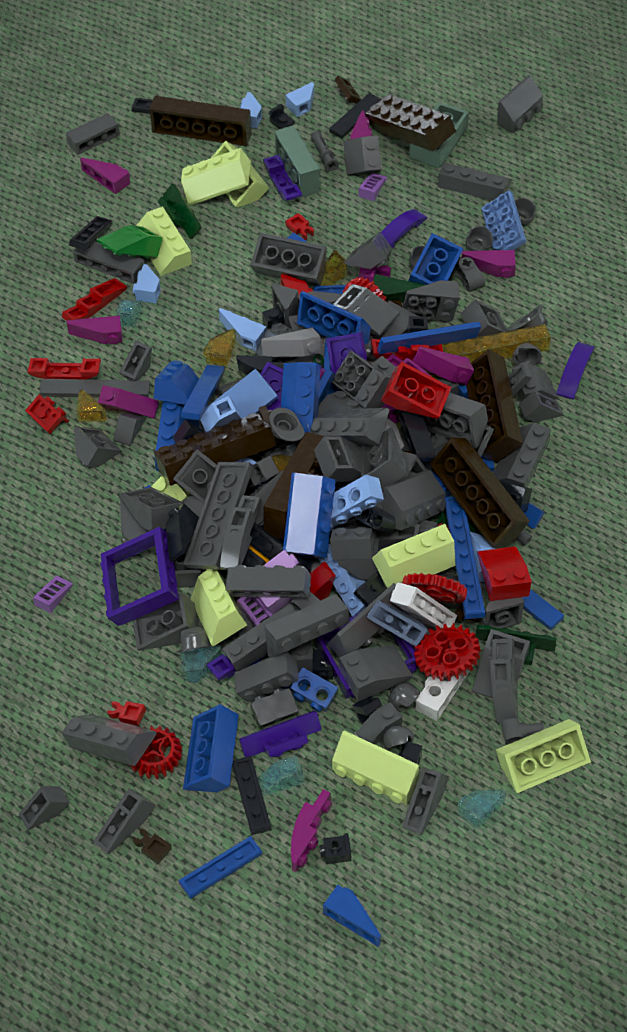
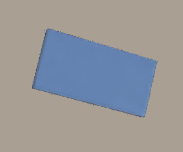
M510 190L482 207L486 226L493 236V250H515L527 242L514 196Z
M254 369L213 403L230 396L242 419L248 414L258 413L259 407L264 405L267 407L279 397L259 372Z

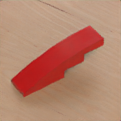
M113 278L90 288L89 295L76 300L74 307L62 312V318L66 321L89 319L127 289V286L118 279Z

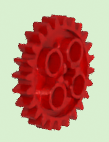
M413 573V575L408 574L403 577L402 584L417 587L438 603L444 602L449 604L450 602L455 604V602L461 603V601L464 602L466 600L467 588L464 587L465 585L460 584V582H454V579H446V577L429 573L427 575Z
M445 623L443 628L437 625L435 631L429 629V635L425 634L423 639L415 646L416 652H414V656L420 672L424 671L426 677L431 674L432 680L439 676L440 681H443L444 677L451 681L452 676H455L458 680L459 674L466 676V670L473 671L472 665L478 664L477 659H480L479 652H481L478 638L475 637L474 632L470 633L469 628L463 630L462 625L455 628L454 623L451 627H447Z

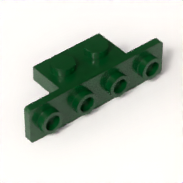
M172 183L163 194V197L161 196L157 202L164 208L174 225L183 227L188 237L194 238L202 226L177 186Z
M477 625L475 637L479 640L487 641L490 630L493 629L530 641V649L525 661L527 665H532L535 649L555 651L557 638L550 635L532 634L527 631H513L508 628L501 629L489 625Z

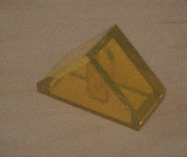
M336 250L331 253L326 261L325 272L321 282L323 286L333 285L347 277V265L344 262L346 259Z
M83 389L79 390L76 409L78 422H105L107 420L105 409Z

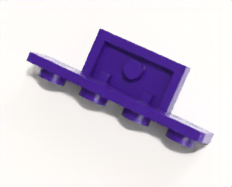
M312 711L244 736L239 741L245 757L254 756L264 751L270 757H278L287 750L302 748L303 744L308 743L307 735L318 732L322 728L317 712Z

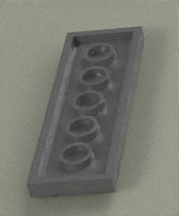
M218 462L183 564L186 568L220 569L221 552L227 524L233 507H238L242 495L245 494L254 467L250 462Z

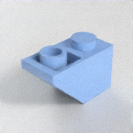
M311 82L286 94V107L296 117L311 110L315 96L314 83Z
M247 92L246 97L241 101L240 108L251 110L252 128H258L262 119L261 105L250 92Z
M143 264L142 270L138 272V281L133 285V294H135L137 301L157 303L161 291L160 280L147 264Z
M230 396L211 404L200 418L206 432L216 426L229 424L232 420L241 419Z

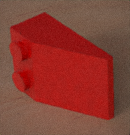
M401 361L393 371L381 401L398 410L438 419L452 387Z
M516 546L477 551L490 601L527 597L530 595L531 578L527 565Z

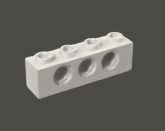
M397 582L390 599L392 603L432 629L436 630L437 625L443 628L445 623L447 627H451L456 620V614L417 587Z
M459 674L458 680L455 676H452L451 681H440L439 676L432 680V677L429 676L425 682V688L422 692L420 691V695L414 701L416 702V711L437 721L466 676Z

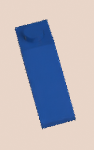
M337 885L323 904V914L379 947L381 944V934L357 896L351 889Z

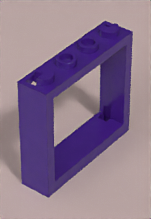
M161 527L101 553L100 566L103 571L102 582L105 588L106 616L116 625H123L179 600L174 561L171 562L169 560L167 532ZM156 546L161 589L120 607L115 564Z
M353 616V617L349 618V623H350L356 616ZM344 625L314 638V643L317 649H321V656L325 657L326 665L333 667V677L347 699L349 697L355 698L326 647L327 643L346 626ZM390 632L406 658L405 664L410 672L414 673L419 667L415 661L414 649L409 642Z

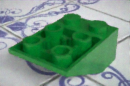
M128 225L97 239V242L103 245L104 249L112 250L113 254L118 256L126 254L131 257H137V255H140L143 258L150 259V256L158 257L163 237L143 226Z

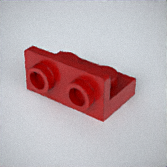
M39 394L25 411L51 434L62 420L66 423L69 422L65 417L67 413L59 406L57 408L53 406L55 402L50 397L44 398Z

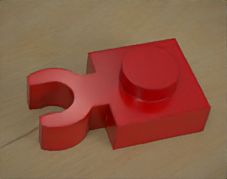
M298 213L285 220V226L295 234L301 233V237L304 240H307V233L314 236V229L309 226V222L301 214Z
M411 345L410 348L399 346V353L395 355L401 360L409 358L413 361L419 347L430 348L429 345Z
M114 701L111 705L116 710H108L107 713L112 719L119 718L120 722L139 726L147 709L144 704L126 701L125 705L122 706L119 702Z

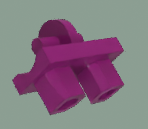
M385 265L378 268L374 266L372 269L360 267L358 278H368L372 282L375 274L391 277V268Z

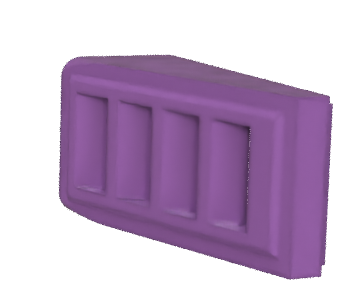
M371 173L361 184L359 197L375 201L387 177Z
M55 576L34 596L35 606L51 613L71 589L73 583ZM57 582H60V583L64 584L65 586H64V587H61V586L57 585Z
M241 597L237 600L236 604L255 626L260 624V621L266 617L269 618L273 615L260 597ZM252 600L254 601V603L251 604L250 606H247V605H246V604L249 603L250 601H252ZM256 606H258L259 609H257L256 611H254V612L252 613L251 610H252L253 608H255ZM260 612H263V613H264V614H263L262 616H260L259 618H256V617H255V616H256L257 614H259Z

